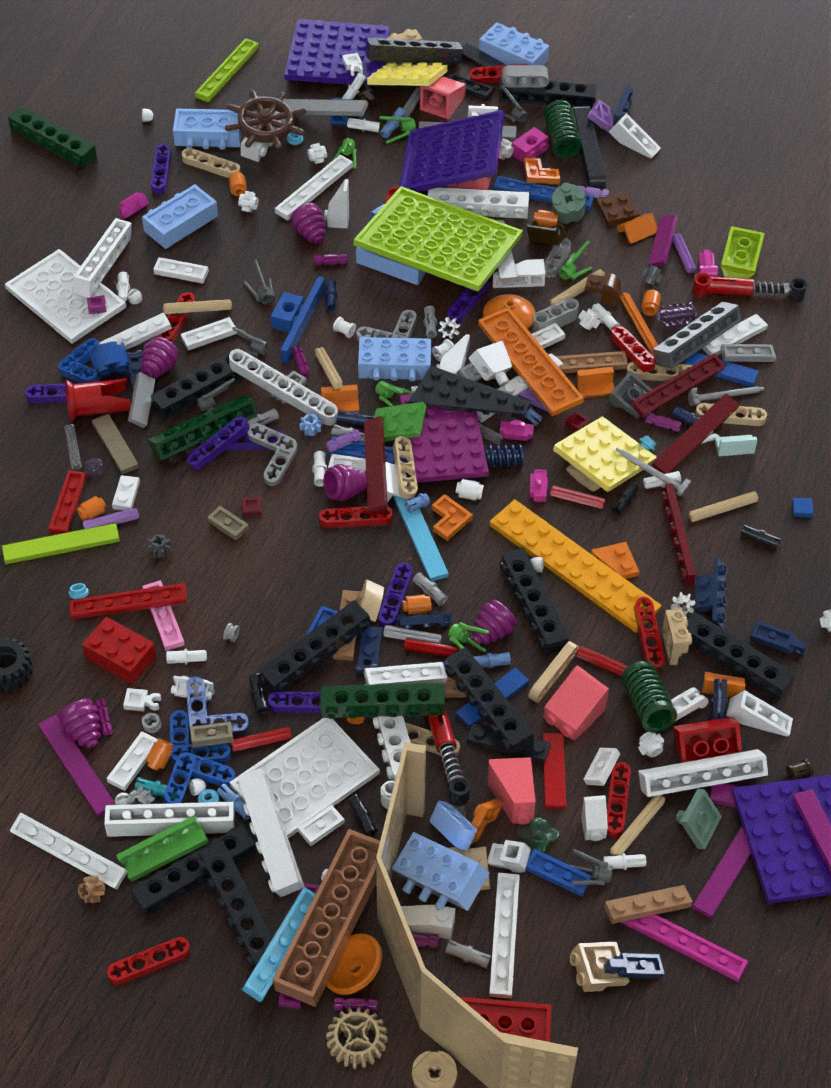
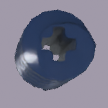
M496 444L494 450L491 445H488L485 450L487 465L491 463L493 468H495L496 463H499L500 468H502L505 462L508 468H510L511 462L514 463L515 468H517L519 462H521L522 467L524 466V451L521 444H518L516 449L513 444H510L509 449L506 444H503L501 449Z

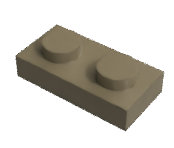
M221 506L207 517L210 524L236 541L249 529V525Z
M231 722L190 727L192 748L234 742Z

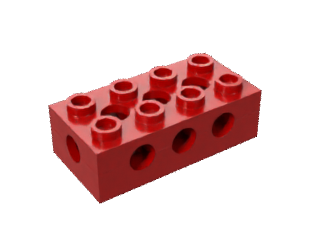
M461 997L465 1003L499 1032L550 1042L552 1005Z

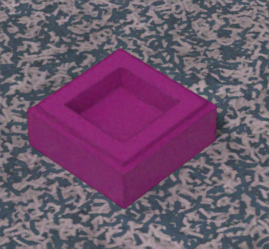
M104 295L87 297L89 314L107 312Z

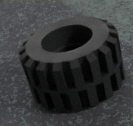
M0 638V665L6 662H14L8 668H0V693L3 691L10 693L13 689L15 691L19 690V687H24L26 685L25 681H29L31 679L30 675L33 674V666L28 648L25 647L24 643H19L17 639L10 640V638H5V640H2Z

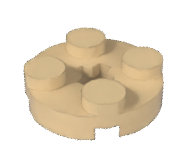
M426 1051L420 1054L414 1061L412 1068L414 1086L416 1088H454L457 1080L455 1061L449 1054L443 1051ZM431 1069L433 1071L438 1069L440 1071L439 1077L431 1078L429 1071Z

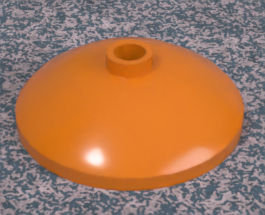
M503 294L490 299L483 309L484 318L509 307L527 330L533 325L535 309L527 299L518 295Z
M367 934L351 935L326 986L332 992L340 995L352 994L366 987L374 979L381 966L382 949L380 944Z

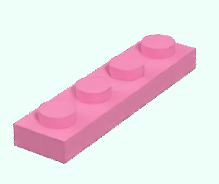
M160 580L142 587L147 589L161 587L163 584ZM171 606L150 608L165 651L184 646V640Z

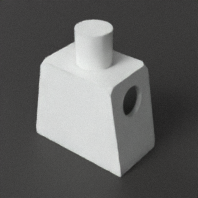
M502 341L477 349L469 357V360L484 380L488 381L496 378L500 386L509 382L505 373L512 368V363Z

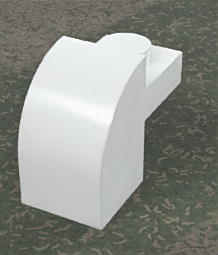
M505 840L504 845L493 843L488 857V865L509 869L515 873L525 872L531 849L525 843Z

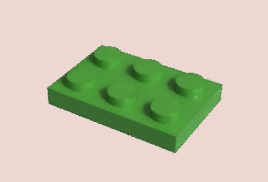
M424 402L377 408L374 418L378 416L383 418L384 442L393 441L399 436L407 438L420 437L426 405Z

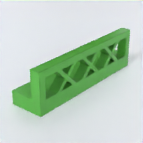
M192 816L117 854V858L128 871V878L133 882L209 842L202 825Z

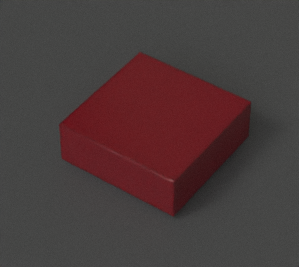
M576 411L565 420V426L577 432L589 425L591 420Z
M261 497L242 498L243 517L262 516Z

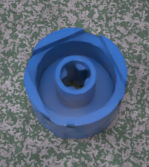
M117 341L103 343L97 346V350L93 351L92 348L89 351L93 368L97 371L99 378L109 377L110 373L117 372V374L127 372L130 362L124 342H121V345H117Z

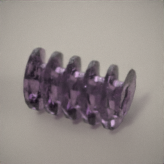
M691 302L686 304L680 303L679 305L675 303L672 306L667 304L666 307L660 305L658 308L660 326H662L663 322L666 327H669L670 321L673 326L676 325L677 320L680 325L683 324V320H685L686 324H689L690 319L695 321L697 319L695 305Z

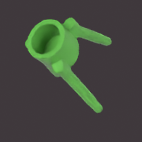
M380 116L382 120L402 121L399 123L401 131L405 132L387 140L386 144L409 136L410 130L416 129L414 118Z
M346 138L343 140L342 146L339 147L334 159L341 153L346 156L352 154L353 169H356L357 149H355V141Z
M586 241L576 254L573 253L558 271L562 279L574 281L578 276L593 269L589 267L576 273V266L573 264L587 247L589 241Z
M380 381L375 389V392L380 395L379 399L384 401L389 407L393 405L387 398H391L394 392L399 394L414 393L385 381Z
M462 622L459 625L454 624L450 628L448 633L449 641L453 642L460 650L464 648L461 642H467L482 652H486L484 647L469 639L467 630L489 634L488 630L469 626Z

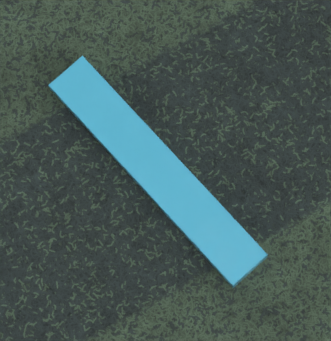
M392 496L428 579L432 582L448 577V571L420 509L409 513L406 509L413 506L405 507V502L409 500Z
M306 887L301 890L242 988L245 993L259 1002L263 1000L272 985L273 978L316 895Z

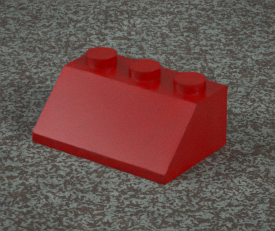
M733 717L673 726L675 748L680 763L742 752L740 724Z

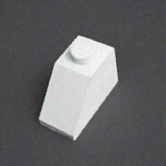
M605 795L584 797L581 820L585 840L599 841L606 838L608 825Z

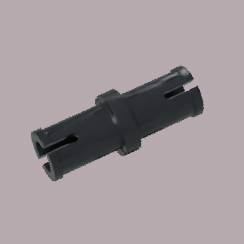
M630 481L624 491L619 493L618 500L611 508L614 514L618 512V516L622 515L627 505L632 503L633 496L639 490L637 483L633 484V481Z
M746 524L741 532V536L776 550L781 541V538L770 535L763 529L758 530Z
M257 673L249 676L252 689L251 698L255 701L256 712L258 714H265L269 711L266 700L267 691L263 687L261 675Z
M360 794L351 796L348 802L355 813V820L359 822L366 836L374 835L378 829L372 821L370 810L364 805Z

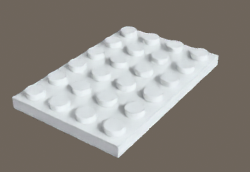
M60 249L5 283V288L71 344L126 308V302L100 282L91 297L104 295L107 312L89 314L87 297L73 293V278L81 266Z
M322 718L238 777L259 768L267 774L287 837L290 838L298 832L299 826L331 804L335 806L379 775L380 769L333 719ZM237 777L230 782V787L236 794H239L237 786L240 784Z

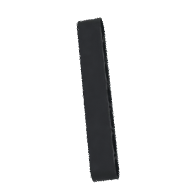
M573 107L582 143L580 154L587 185L593 188H606V175L594 123L588 118L590 107Z

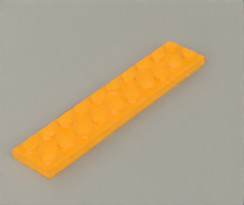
M514 499L490 520L492 528L519 548H524L525 552L533 558L543 557L545 567L635 633L638 632L634 613V605L637 599L640 597L649 598L653 603L655 615L661 610V604ZM641 603L640 607H643V608H644V614H643V615H645V610H646L647 607H645V606ZM643 621L642 625L644 626L649 621Z

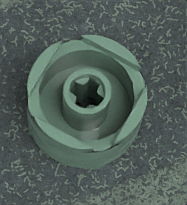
M563 183L552 195V212L558 214V221L565 224L582 219L586 208L585 192L576 185Z

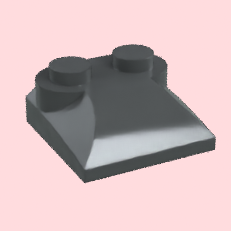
M630 370L609 394V402L614 407H622L628 413L638 418L640 415L631 404L634 400L652 389Z

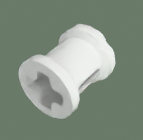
M338 317L334 322L333 330L345 334L347 338H351L355 333L356 324H350L344 321L343 317Z
M445 339L438 347L434 346L432 348L433 356L438 361H441L442 357L454 346L453 342Z

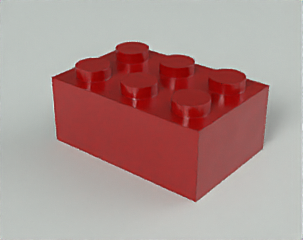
M108 617L103 619L82 644L86 659L131 684L135 683L157 656L154 642Z

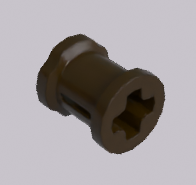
M806 758L794 766H786V772L790 780L813 776V767Z

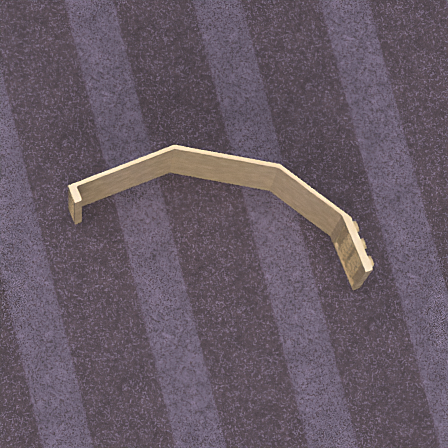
M404 742L376 857L377 919L418 1024L426 1034L488 1088H571L578 1052L577 1047L499 1032L424 966L391 883L392 867L396 861L406 815L423 817L425 811L426 746Z

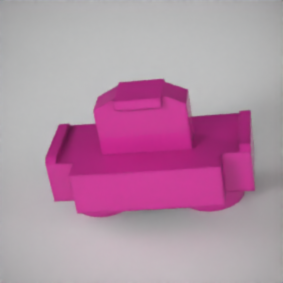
M136 192L120 202L121 206L117 209L121 217L126 219L149 203L145 194Z
M521 420L501 421L500 435L505 439L527 441L533 437L534 425L525 424Z
M535 469L534 474L530 473V497H533V501L546 502L547 470Z

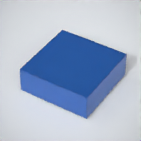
M793 498V517H813L812 498Z

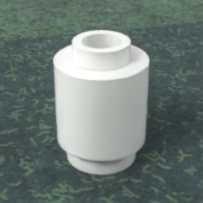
M462 479L461 482H457L456 493H459L460 498L475 501L476 499L481 500L484 485L479 484L480 482Z
M387 781L381 787V804L386 809L389 808L395 781Z

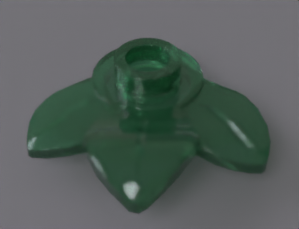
M541 817L534 818L530 826L518 825L517 827L519 838L527 842L531 851L536 849L543 852L549 843L555 842L559 838V829L549 828L547 820Z

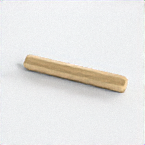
M601 269L592 273L593 275L599 276L605 275V273ZM588 277L551 299L550 305L552 306L565 299L573 298L585 291Z
M229 299L165 303L163 311L164 314L230 310L232 303Z
M323 347L316 348L315 355L333 388H342V380Z
M755 491L689 511L688 517L691 522H695L758 501V495Z
M656 795L650 800L613 845L610 851L612 856L622 855L665 803L664 796Z

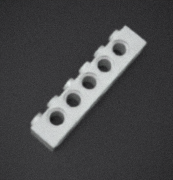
M439 187L428 190L429 197L482 216L527 219L529 192Z
M115 218L74 275L73 293L88 298L91 297L131 240L130 222Z
M378 716L373 718L374 728L379 729L380 732L377 733L379 745L384 747V750H382L383 761L388 762L389 767H386L388 779L395 781L400 763L397 761L401 759L404 742L410 743L403 716Z

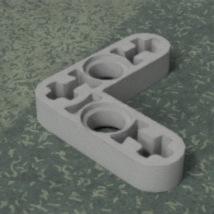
M412 310L403 311L393 333L365 326L360 327L356 332L357 341L359 342L360 337L372 336L374 338H410L416 325L417 315ZM406 329L408 330V332L401 333L399 332V330Z
M251 424L248 431L249 439L276 451L264 471L265 483L268 486H276L281 481L297 453V442L295 439L261 424ZM259 430V433L253 435V432ZM271 436L278 439L275 443H269L267 440ZM292 445V448L286 449V446ZM279 458H283L286 461L284 465H277L275 462ZM275 469V478L269 479V476L273 475Z

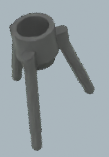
M502 85L501 88L515 106L511 112L512 116L505 114L504 117L513 123L516 121L519 123L525 122L528 118V113L517 103L505 86Z
M254 260L262 286L258 289V293H256L247 282L244 281L243 284L256 298L257 302L261 301L262 304L271 303L275 298L272 279H268L269 287H267L258 262Z
M232 327L237 332V335L252 342L250 349L253 352H247L249 355L256 358L259 357V354L265 355L268 342L258 339L236 327Z
M232 378L210 393L198 398L197 403L200 410L208 412L214 409L215 401L213 398L228 390V385L233 383L235 379Z
M576 849L573 850L574 854L598 866L594 865L593 869L570 865L584 873L592 874V878L595 879L573 881L572 885L604 886L605 883H610L612 866H608V862L600 861Z

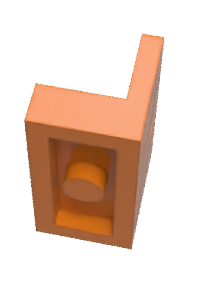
M653 213L641 215L617 226L618 232L626 233L629 244L655 234L658 229Z
M613 367L578 370L576 385L580 394L584 398L608 396L614 389Z
M345 385L338 389L321 387V397L336 405L337 414H339V410L352 413L355 411L359 412L357 385Z
M705 672L702 693L714 695V679H720V687L722 679L727 680L726 697L732 698L745 690V678Z

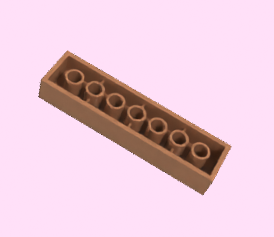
M348 829L273 978L275 991L316 1007L377 882L376 857L380 844L379 840Z

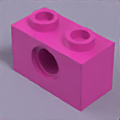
M535 127L512 142V147L514 148L512 156L522 163L524 158H536L548 149L549 136Z

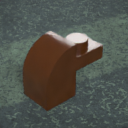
M606 272L605 276L588 274L585 291L602 294L601 304L618 306L622 290L620 279L609 272Z

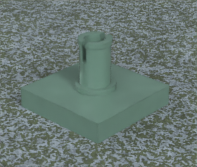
M697 789L687 810L677 812L676 820L679 824L683 825L696 847L705 850L722 816L705 789Z

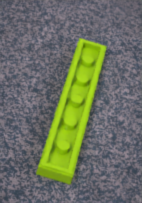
M245 38L195 92V97L209 102L259 48V43Z
M113 523L2 545L6 565L120 542L117 525Z

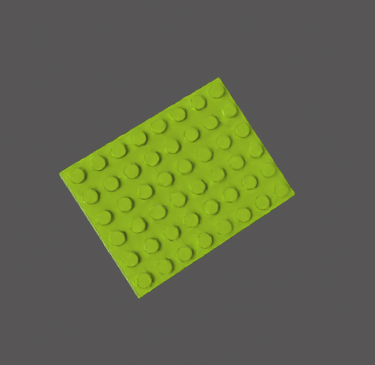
M401 186L355 237L353 245L479 292L522 237L523 230Z

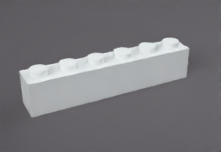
M758 749L639 770L641 791L647 797L768 775L766 755Z
M259 768L237 777L240 784L237 786L240 796L244 797L246 802L243 804L244 810L252 820L249 823L251 831L254 835H257L256 847L264 857L262 861L263 868L266 873L269 872L271 878L268 880L271 891L283 897L304 888L267 774Z
M234 802L107 805L105 808L104 825L107 837L156 835L194 816L202 825L205 834L227 833L230 829L235 828Z

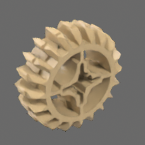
M360 1007L356 1009L357 1012H353L349 1008L348 1014L341 1011L340 1018L334 1017V1024H329L328 1026L330 1032L326 1034V1039L329 1040L327 1047L331 1049L330 1054L332 1057L337 1056L336 1061L338 1063L344 1060L345 1067L353 1063V1068L356 1069L357 1064L361 1063V1066L365 1068L367 1061L373 1065L375 1063L374 1057L380 1059V1051H385L386 1049L384 1043L388 1040L385 1035L387 1029L382 1027V1019L377 1020L376 1013L370 1016L368 1008L364 1013L361 1012ZM370 1029L375 1035L373 1044L369 1042L367 1037ZM341 1032H343L345 1034V1037L347 1038L344 1047L340 1044L338 1040Z

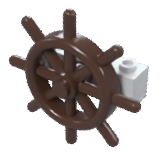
M252 90L249 93L251 100L244 103L241 107L233 104L227 105L228 110L238 113V122L226 125L225 130L239 129L245 136L241 143V156L259 162L273 143L276 149H281L280 140L287 137L290 132L300 136L304 135L303 129L293 126V117L305 114L306 110L304 108L291 110L283 102L286 97L284 92H281L277 98L258 97L256 92ZM246 116L252 118L251 120L245 121Z

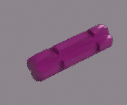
M337 254L324 255L323 257L321 255L314 256V265L316 266L321 264L335 265L347 263V254H340V256H337Z
M300 346L293 347L292 353L300 375L308 376L310 369L304 353H302V348Z
M653 413L646 416V423H655V426L665 429L672 428L671 430L675 432L680 431V421L674 420L673 422L670 418L660 415L655 416L656 414Z
M96 700L94 704L99 710V724L102 735H111L113 730L105 700Z
M412 933L417 947L429 945V947L437 948L439 945V936L437 934L426 936L427 934Z
M335 997L334 999L335 1010L343 1011V1009H347L348 1011L351 1008L352 1011H357L356 1009L360 1007L361 1012L368 1008L370 1012L375 1013L378 1009L377 999H368V1001H365V998L347 997V999Z

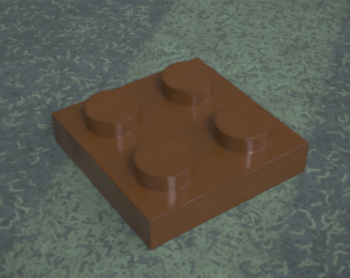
M628 192L596 199V205L607 226L624 223L640 216Z

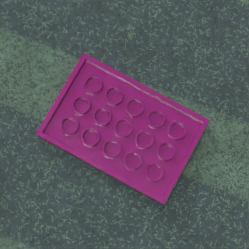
M413 394L400 395L401 405L408 404ZM442 407L426 408L420 437L408 438L412 445L417 483L488 477L489 470L477 411L466 413L443 410Z

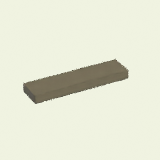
M106 414L92 420V425L121 474L123 475L138 469V462L110 415Z

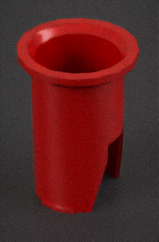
M127 379L72 384L69 380H66V401L70 422H74V419L79 416L130 412V399L113 397V395L126 391L125 382Z

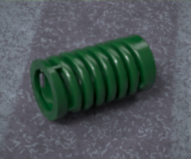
M554 101L544 110L552 150L558 158H571L576 156L582 148L573 108L567 101Z
M640 661L628 666L622 673L621 680L643 728L652 733L662 732L670 728L677 719V711L654 665L650 662Z

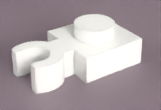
M358 53L342 55L345 68L350 70L352 76H354L356 71L363 74L362 61Z
M127 688L123 704L124 710L144 711L145 707H149L154 711L159 710V704L153 702L161 701V695L158 693L148 695L147 690Z

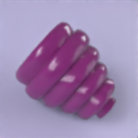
M315 203L304 204L293 211L291 214L292 227L299 235L307 239L309 243L320 244L326 236L324 214Z
M162 337L151 339L143 349L140 366L142 373L152 378H158L172 369L178 358L176 346L171 341Z
M336 464L333 467H329L324 473L323 486L325 493L331 500L346 501L366 489L367 477L362 470L348 465Z
M491 600L482 606V611L478 613V619L474 621L475 626H473L488 630L489 634L471 631L473 634L471 638L478 645L481 643L488 645L490 641L495 642L497 639H503L505 635H510L513 632V627L517 625V620L501 602Z
M86 698L76 701L59 711L60 727L65 730L67 735L72 736L74 741H78V745L81 747L92 748L98 744L97 740L101 737L98 707L93 704L91 699Z

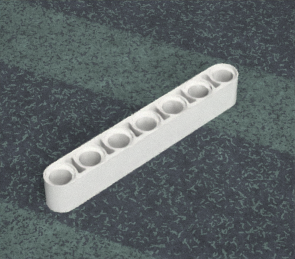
M235 349L230 352V368L234 372L304 413L317 414V420L322 419L323 424L333 425L336 423L337 407L335 404L243 350Z

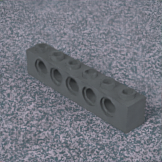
M721 302L653 349L656 365L670 369L674 368L741 321L739 305Z

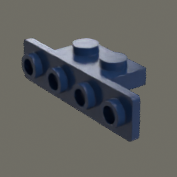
M717 557L714 559V573L696 577L695 610L698 613L713 610V623L724 630V622H726L724 609L727 605L725 598L727 583L725 579L728 570L726 564L722 563L720 558Z

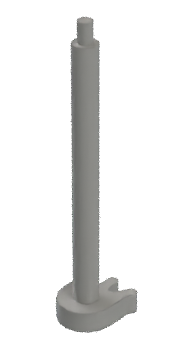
M757 386L701 395L697 394V388H692L688 393V402L690 406H697L700 404V401L721 398L725 394L731 397L759 393V391H764V387Z
M619 448L615 450L619 455L666 484L673 483V487L677 490L676 495L679 497L684 495L688 485L691 483L686 478L682 484H679L627 451Z

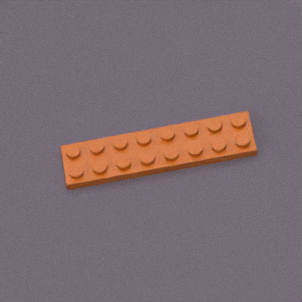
M509 307L478 320L479 327L493 344L500 341L504 343L513 369L552 417L584 403V397Z

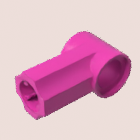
M703 250L698 255V273H707L710 277H718V267L715 266L714 253L710 250Z

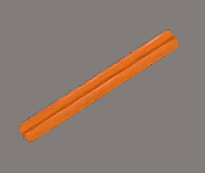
M624 292L620 296V300L651 355L654 357L653 349L658 344L630 294Z

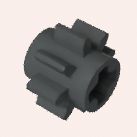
M650 265L649 268L644 267L641 275L644 276L643 281L652 286L655 283L660 284L664 277L660 274L662 270L653 265Z
M155 534L152 539H148V552H153L154 558H164L167 553H171V540H166L165 534Z

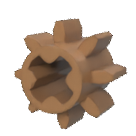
M98 876L83 878L84 883L79 884L78 887L79 896L85 899V903L100 902L99 896L105 894L104 883L99 880Z

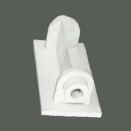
M174 676L175 686L172 685L171 693L174 696L187 698L186 683L190 678ZM203 680L206 701L211 700L212 695H214L213 682ZM194 681V684L190 686V688L194 689L195 696H192V698L196 696L203 697V694L198 695V687H201V685L197 681Z

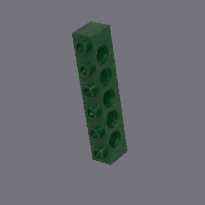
M22 106L8 116L9 127L13 132L19 133L38 145L47 148L49 151L60 155L62 158L73 162L75 165L85 168L97 158L94 144Z
M243 395L149 438L148 442L153 455L162 461L211 438L235 418L244 417L246 420L256 417L258 411L253 398Z
M444 683L322 686L321 713L323 718L329 719L445 715Z

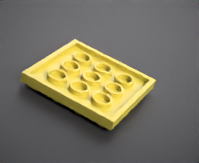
M388 62L367 78V85L430 86L448 72L447 65H442V63L427 65L425 62L417 63V65H412L411 62H404L402 64Z
M603 416L556 443L553 451L607 492L643 471L642 468L619 455L615 451L616 448L627 451L650 466L657 459L654 454L640 446L638 442Z

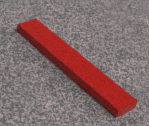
M185 583L72 599L70 600V618L75 620L187 603V586Z

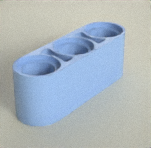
M444 801L437 802L429 821L454 846L462 850H468L477 829L451 804Z

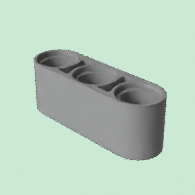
M542 65L505 66L502 69L503 85L506 87H545L549 83L548 68Z
M568 298L535 313L533 331L537 332L554 323L562 327L575 321L578 317V301Z

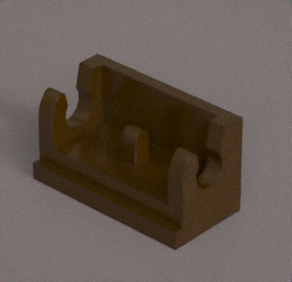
M532 220L533 226L529 223L526 225L529 240L532 242L559 246L567 236L562 224H558L559 230L557 228L539 227L536 220Z

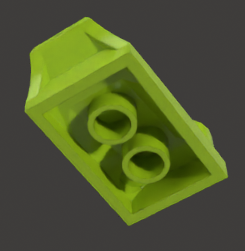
M731 226L721 263L724 277L750 279L755 274L765 233Z

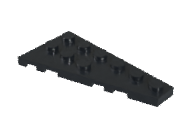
M432 365L408 401V404L424 402L428 409L442 407L443 410L466 413L479 411L484 415L498 413L503 417L524 419L531 407V401Z

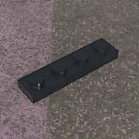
M477 723L472 724L466 739L467 744L512 755L509 750L506 751L503 748L501 739L498 735L494 736L488 726ZM534 739V744L514 756L531 758V761L544 764L551 749V743Z

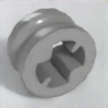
M228 623L223 639H230L234 643L239 635L240 626H233L232 623Z
M148 713L142 718V725L146 732L155 733L160 730L161 721L157 714ZM151 720H154L155 722L152 723L151 726H149L148 723H151Z

